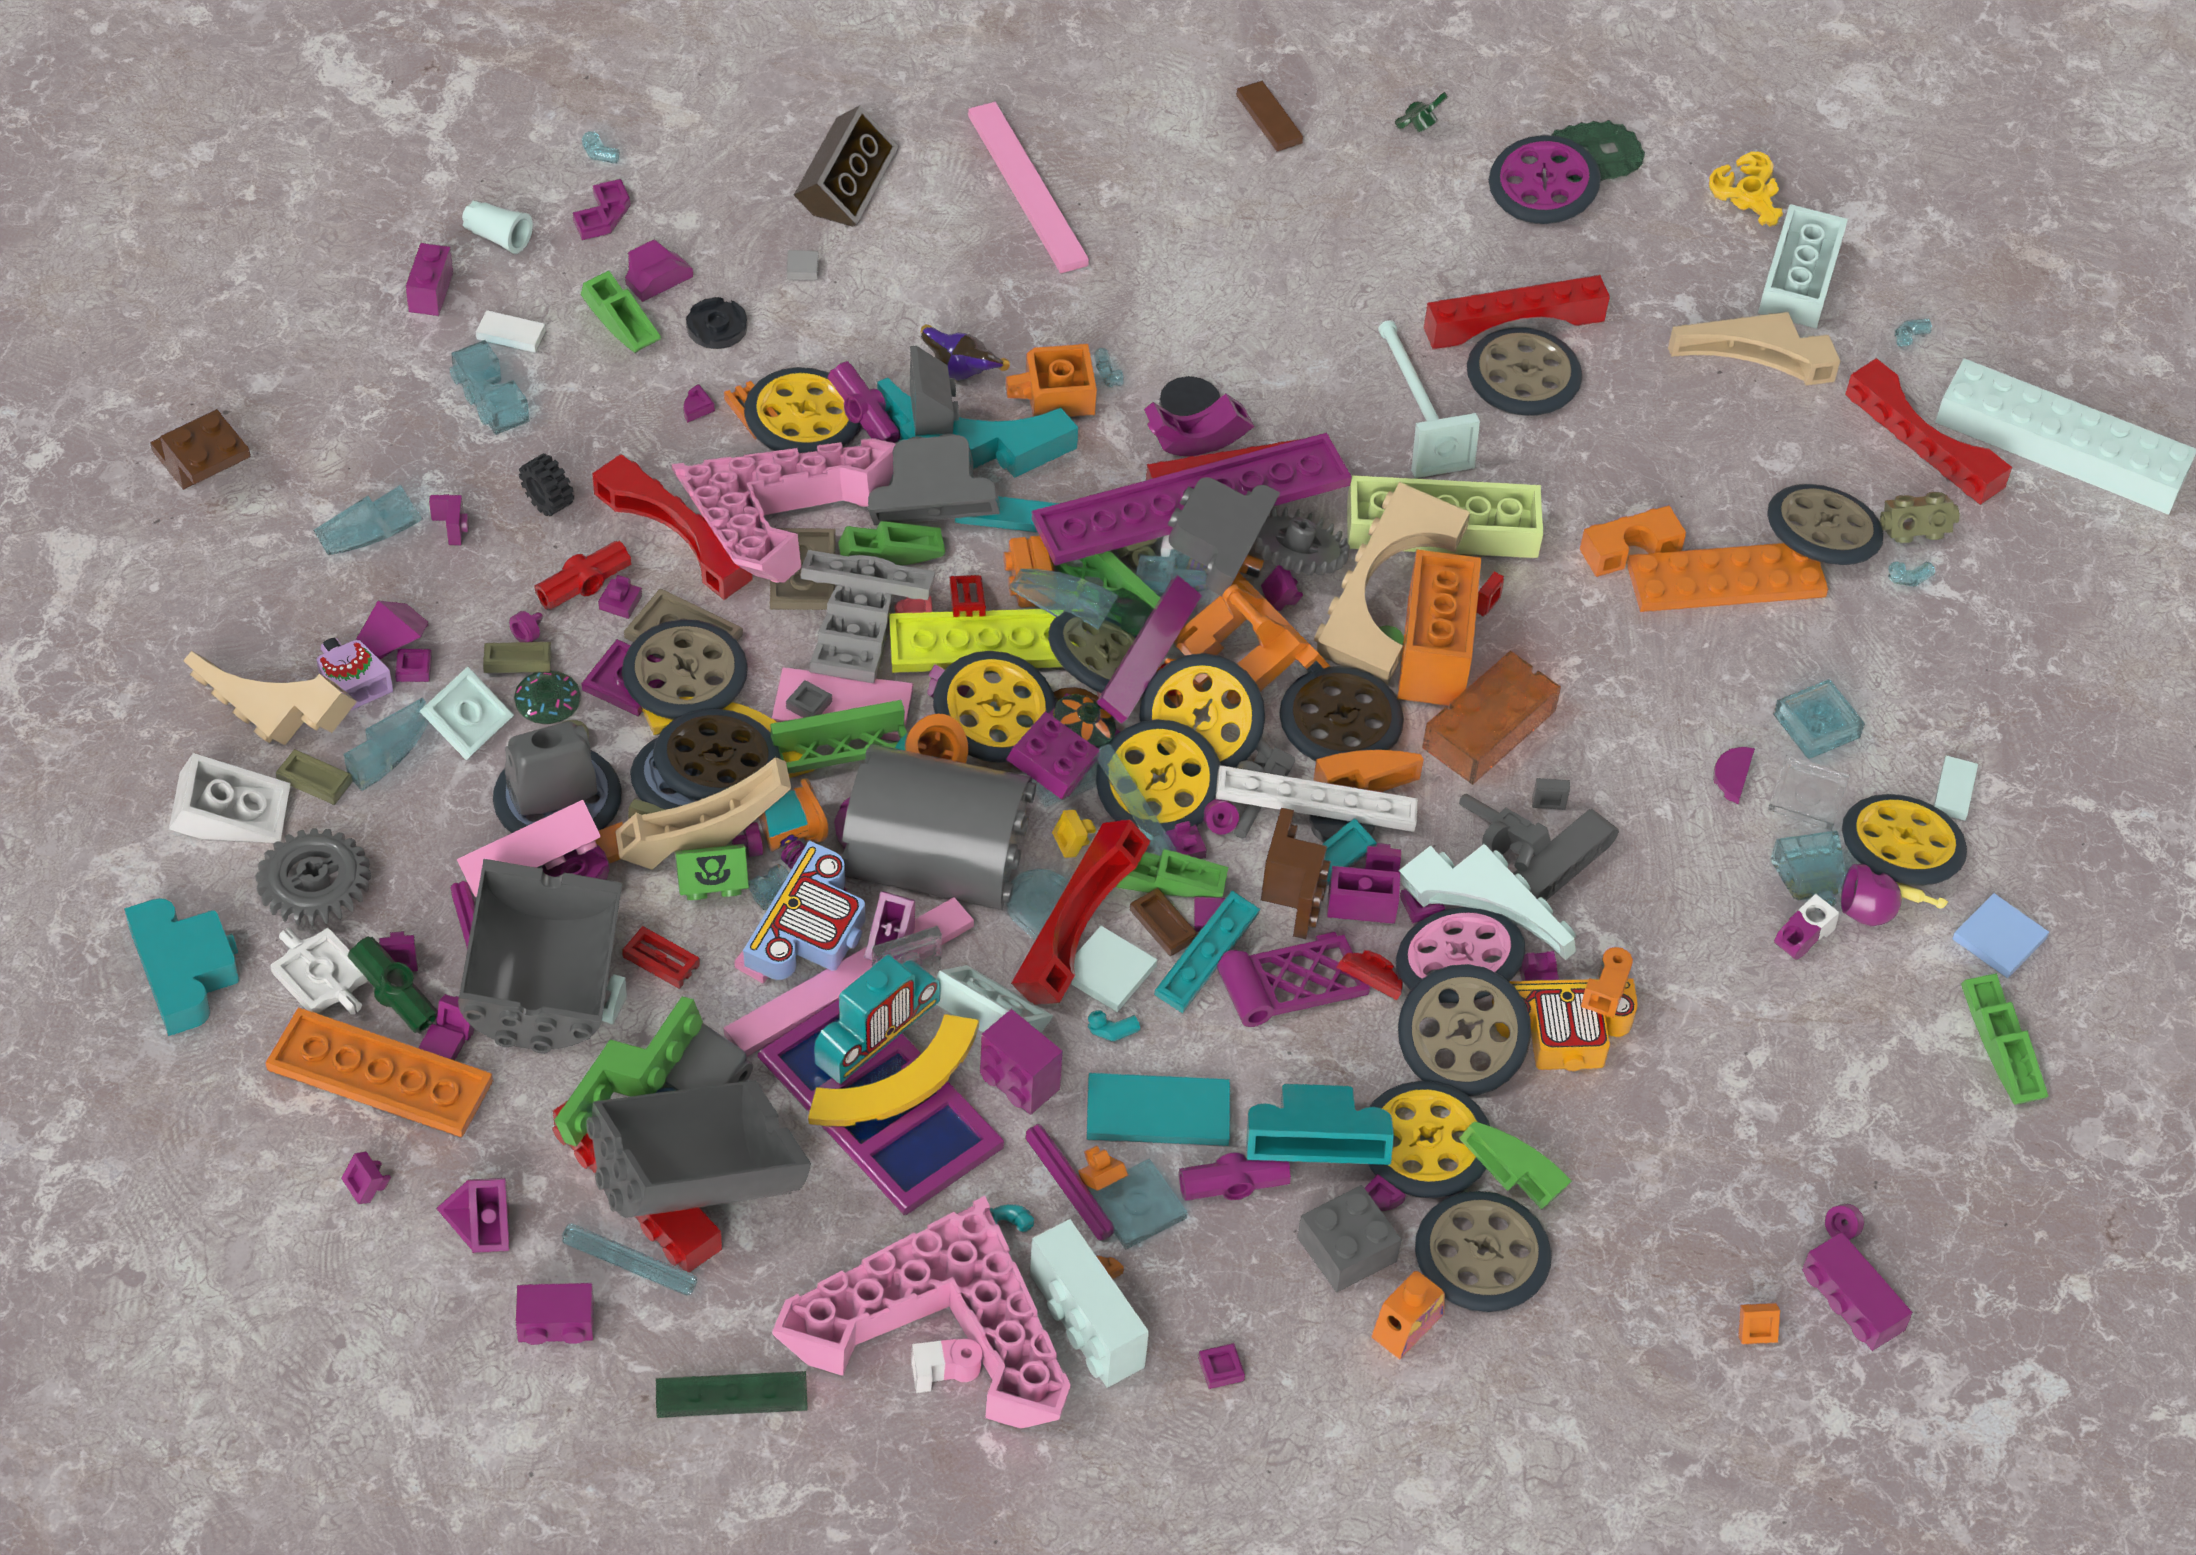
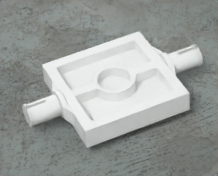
M328 927L314 937L300 940L291 928H286V933L283 930L279 935V939L288 946L289 950L283 957L270 964L272 974L308 1011L319 1014L332 1004L340 1002L350 1014H355V1010L358 1012L362 1004L351 993L368 980L347 957L350 950Z

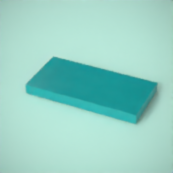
M1089 1073L1086 1140L1229 1146L1230 1079Z

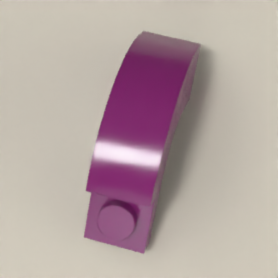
M1226 393L1207 409L1188 416L1174 415L1154 402L1144 409L1149 419L1147 425L1157 437L1163 451L1177 456H1197L1220 450L1237 441L1255 427L1244 405Z

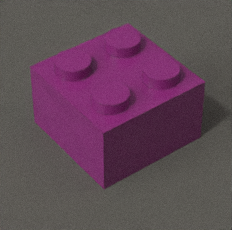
M1010 1009L981 1034V1076L987 1084L996 1086L1005 1093L1008 1100L1015 1107H1021L1031 1115L1060 1090L1063 1051L1014 1010Z

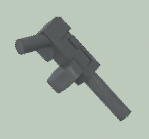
M1261 737L1256 748L1258 754L1254 762L1241 761L1236 768L1287 777L1296 760L1294 756L1277 747L1272 749L1266 740ZM1247 805L1234 830V834L1237 837L1245 838L1262 806Z
M1464 794L1460 798L1459 804L1462 807L1492 823L1483 835L1482 845L1485 844L1492 852L1497 850L1501 855L1511 848V851L1518 854L1514 866L1519 871H1526L1532 856H1537L1551 843L1548 828L1540 823L1534 825L1531 821L1506 807L1501 812H1498L1468 794Z

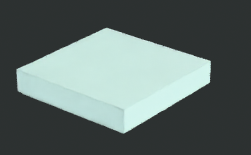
M466 667L419 711L466 760L514 716L469 667Z
M1100 926L1075 954V977L1071 984L1118 1012L1157 967V959L1103 926Z

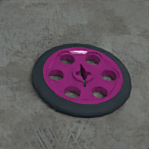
M1540 135L1516 141L1505 148L1495 159L1490 169L1488 181L1492 196L1506 213L1529 223L1551 224L1571 219L1582 213L1594 201L1600 189L1601 175L1595 159L1583 146L1563 137ZM1527 156L1535 157L1537 161L1532 164L1524 163L1522 159ZM1555 156H1564L1567 160L1563 163H1555L1551 159ZM1543 169H1546V178L1548 179L1546 181V190L1543 189ZM1578 175L1582 180L1573 183L1568 181L1567 177ZM1512 176H1518L1523 179L1522 182L1517 184L1507 181ZM1531 195L1535 196L1538 200L1534 203H1526L1522 199ZM1556 195H1563L1568 198L1562 203L1552 200Z

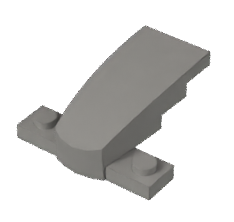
M808 550L801 567V579L837 585L827 603V614L818 631V643L810 660L809 672L874 683L886 642L892 594L906 596L911 599L928 600L935 581V571L895 565L893 562L874 556L853 555L848 557Z

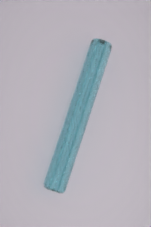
M1109 744L1100 747L1096 760L1140 830L1151 841L1150 846L1155 854L1160 856L1163 848L1176 852V847L1113 747Z
M569 1223L563 1231L562 1242L681 1294L691 1295L696 1287L697 1277L694 1274L581 1226Z

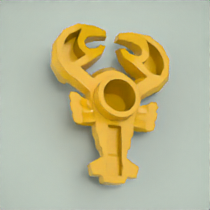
M1749 152L1736 160V166H1742L1740 171L1750 175L1739 180L1736 187H1732L1735 180L1734 171L1730 172V175L1724 177L1726 173L1732 170L1729 164L1713 170L1709 177V188L1715 198L1723 201L1731 198V202L1742 211L1748 208L1761 215L1758 223L1762 226L1767 224L1771 227L1778 223V218L1783 216L1781 208H1773L1771 197L1778 193L1779 187L1774 178L1770 179L1773 175L1774 164L1768 155L1762 152Z

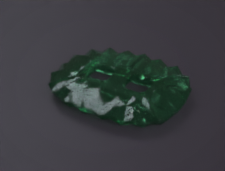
M1610 120L1602 123L1597 121L1590 123L1580 122L1575 126L1568 125L1563 130L1555 129L1551 135L1570 139L1584 148L1586 147L1599 166L1601 181L1627 176L1637 171L1644 162L1645 152L1642 149L1641 143L1637 140L1635 132L1628 131L1624 124H1614ZM1614 143L1618 152L1604 153L1600 145ZM1555 156L1551 160L1555 163H1563L1567 159L1564 156ZM1571 175L1567 177V179L1573 182H1579L1582 180V178L1578 175Z

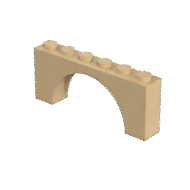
M1400 482L1394 492L1389 491L1382 505V509L1385 511L1381 519L1376 517L1372 522L1369 530L1371 538L1368 544H1361L1355 561L1358 563L1354 571L1348 570L1342 582L1341 588H1344L1341 597H1334L1328 610V614L1331 616L1326 625L1320 624L1314 637V641L1317 642V652L1323 658L1344 667L1357 668L1371 673L1387 685L1401 660L1403 645L1389 638L1373 621L1365 600V590L1369 579L1384 561L1407 549L1438 547L1455 552L1468 527L1470 512Z

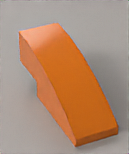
M1362 750L1339 753L1316 759L1313 780L1384 792L1419 780L1424 759L1421 754L1392 750Z

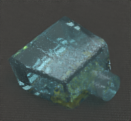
M1838 831L1776 839L1770 859L1791 896L1796 900L1811 899L1817 894L1833 907L1837 902L1834 895L1840 893L1846 877Z

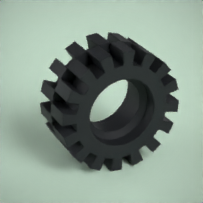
M543 453L519 468V478L523 481L521 482L522 488H525L527 491L525 492L526 496L532 499V505H537V510L540 513L543 512L545 516H552L573 503L574 495L572 492L574 490L568 484L570 479L565 477L564 469L558 467L559 463L556 459L553 461L552 456Z

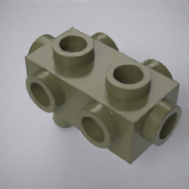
M1929 492L1923 497L1899 495L1894 500H1885L1884 512L1880 514V523L1883 531L1885 530L1891 538H1894L1899 543L1912 542L1914 536L1925 535L1927 539L1939 540L1944 538V533L1953 532V523L1959 522V508L1957 504H1954L1942 492ZM1908 518H1911L1913 520L1909 522H1904Z

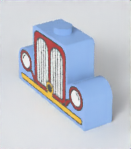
M809 840L743 950L745 967L758 973L760 972L771 979L782 980L794 973L797 966L796 955L834 971L839 967L849 948L854 949L857 946L862 935L861 927L866 920L865 901L843 890L845 886L844 860L839 854Z

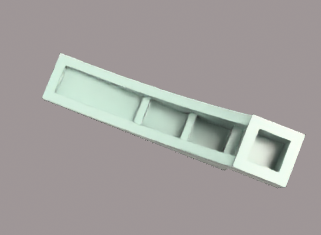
M1485 844L1457 866H1454L1451 859L1444 852L1438 854L1430 845L1399 870L1401 872L1402 885L1423 907L1429 903L1447 904L1499 913L1546 942L1565 960L1576 952L1574 939L1576 935L1573 929L1565 921L1559 923L1552 915L1553 910L1542 897L1536 899L1529 891L1531 888L1528 882L1520 874L1514 875L1507 868L1508 863L1501 853L1497 850L1492 852Z

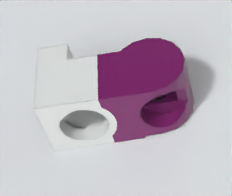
M1815 894L1789 918V921L1777 933L1774 943L1795 960H1798L1823 936L1827 937L1836 929L1839 912ZM1816 909H1821L1825 913L1826 917L1820 914Z

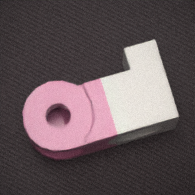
M951 1339L912 1344L911 1365L916 1393L931 1391L932 1382L955 1379L960 1382H969L977 1378L981 1371L983 1352L981 1346L971 1339Z

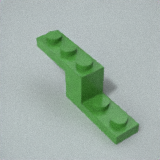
M683 996L680 998L646 1049L611 1039L608 1041L554 1120L565 1143L577 1146L584 1135L588 1133L587 1119L592 1117L594 1101L609 1100L613 1092L629 1097L654 1094L663 1086L665 1078L674 1065L682 1058L684 1050L692 1038L698 1034L703 1023L694 999Z

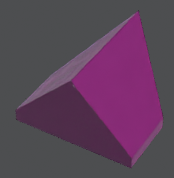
M378 600L356 640H360L381 660L395 649L422 637L425 628L429 625L426 619L406 603Z
M506 1178L468 1179L436 1208L468 1245L472 1253L509 1251V1199Z

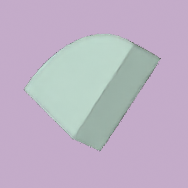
M616 974L611 976L606 990L610 991L611 995L603 1008L602 1021L614 1024L627 998L625 977Z

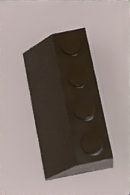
M859 105L836 117L797 187L794 196L813 216L854 227L858 224L899 146Z

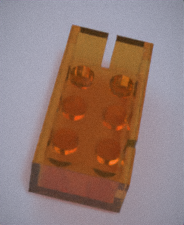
M1510 650L1450 702L1449 709L1445 707L1426 723L1422 748L1473 785L1556 711L1561 686L1539 670L1535 674L1532 673L1533 666Z

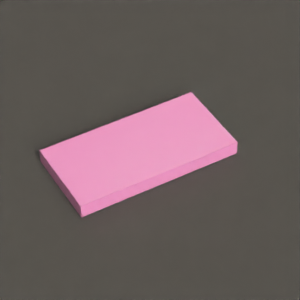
M782 668L772 719L776 722L803 718L786 709V701L806 680L832 694V703L822 714L902 700L905 710L904 725L906 728L913 693V683L875 679L874 683L811 673L809 670ZM897 731L884 734L881 739L899 741L900 737Z

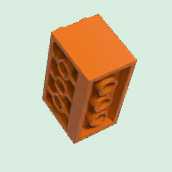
M1416 550L1408 596L1397 699L1463 707L1473 653L1481 558Z

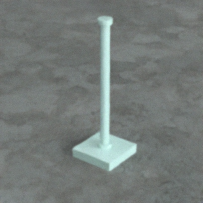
M1391 320L1383 322L1379 326V333L1383 338H1386L1426 420L1425 422L1416 423L1411 468L1414 477L1421 478L1474 469L1480 425L1477 414L1473 413L1439 419L1397 335L1398 328L1395 322Z

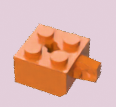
M1088 344L1034 347L1026 353L1025 373L1006 376L1007 398L1030 399L1033 417L1058 408H1062L1069 417L1095 415L1097 388Z

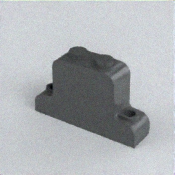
M943 434L940 437L930 438L911 437L908 440L898 442L894 446L893 483L871 491L868 496V511L873 524L879 525L880 521L906 523L1000 514V502L995 485L990 479L984 477L974 478L973 457L967 439L960 435Z
M1201 478L1194 489L1188 486L1180 501V504L1184 506L1183 510L1176 508L1168 522V525L1173 528L1168 538L1169 543L1175 550L1207 566L1205 571L1207 574L1205 579L1206 585L1209 590L1222 597L1225 590L1232 585L1280 492L1266 485H1258L1252 492L1248 491L1246 495H1243L1212 478Z

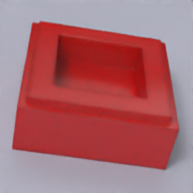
M1494 571L1478 591L1477 614L1484 617L1501 598L1504 584L1503 575Z

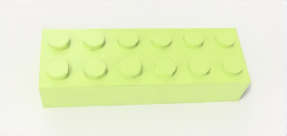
M1351 475L1352 481L1347 497V533L1350 549H1359L1362 543L1368 544L1371 538L1369 530L1372 522L1376 517L1381 519L1385 511L1382 509V505L1389 491L1394 492L1400 482L1470 512L1468 527L1455 552L1438 547H1416L1404 551L1416 552L1418 549L1449 554L1538 558L1543 537L1541 485Z

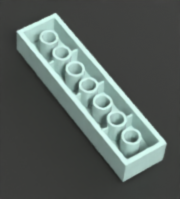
M1965 358L1943 396L1935 423L2168 515L2196 455V448Z

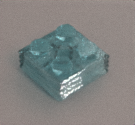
M1830 679L1778 699L1775 705L1776 708H1774L1775 712H1773V715L1808 759L1861 738L1863 726H1865V722Z

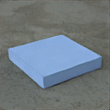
M1993 893L1955 931L1952 939L2008 979L2047 939L2049 931Z

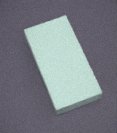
M1945 756L1934 807H1937L1949 817L1965 821L1978 764Z

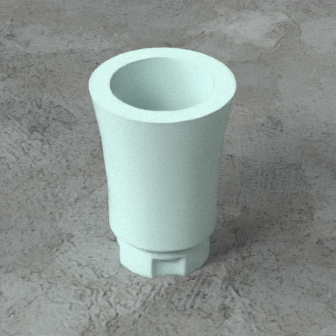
M472 201L470 205L466 206L462 215L463 226L466 229L502 246L513 254L521 252L526 247L532 234L533 221L528 213L503 209L486 202Z

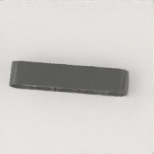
M1589 809L1556 836L1537 856H1533L1526 871L1516 870L1513 874H1520L1528 882L1531 888L1529 891L1536 899L1542 897L1547 901L1605 852L1617 838L1619 829L1595 810Z

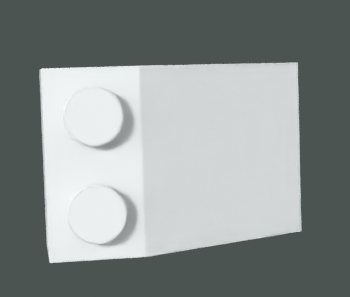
M193 753L179 774L169 830L206 840L275 843L281 840L291 783Z

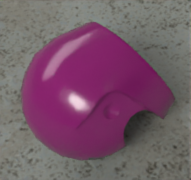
M1853 864L1846 874L1842 887V912L1857 922L1871 927L1886 924L1894 919L1902 904V894L1898 884L1885 873L1881 875L1874 874L1865 864ZM1856 881H1857V888H1856V893H1855V896H1854L1855 885H1856Z

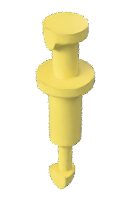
M1896 882L1900 888L1902 898L1916 903L1925 901L1936 905L1940 909L1944 908L1948 903L1947 900L1941 897L1937 900L1926 896L1923 890Z

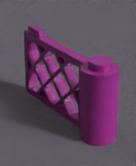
M1336 932L1317 935L1313 942L1253 955L1239 950L1226 952L1217 964V969L1242 1024L1246 1027H1256L1267 1022L1272 1016L1368 995L1370 991L1369 985L1336 968L1339 962L1323 955L1325 950L1338 947L1343 957L1346 953L1352 952L1345 935L1337 936ZM1304 956L1314 962L1308 970L1293 963V958ZM1271 962L1282 967L1277 977L1264 971L1261 964ZM1318 963L1336 971L1332 980L1314 972ZM1287 970L1304 978L1300 987L1282 979ZM1341 973L1354 979L1357 986L1348 988L1336 981ZM1310 980L1327 989L1325 993L1316 995L1305 990V987ZM1278 987L1295 996L1293 1000L1279 1003L1274 992Z

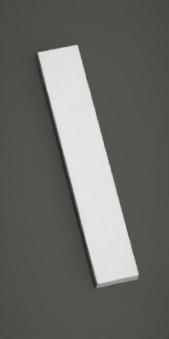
M1221 765L1218 770L1216 799L1274 809H1281L1282 807L1298 813L1352 821L1355 818L1359 823L1414 832L1416 827L1418 798Z

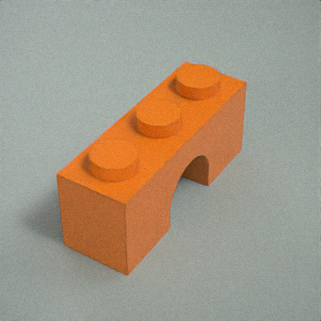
M1670 505L1585 528L1580 551L1595 576L1598 577L1625 569L1629 546L1640 547L1647 551V553L1682 551L1686 531Z

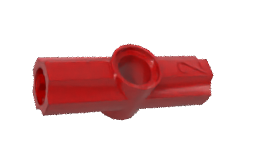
M620 540L606 545L587 557L583 554H576L565 562L560 572L534 585L535 593L546 610H551L578 594L591 596L602 587L605 579L632 565L631 557Z

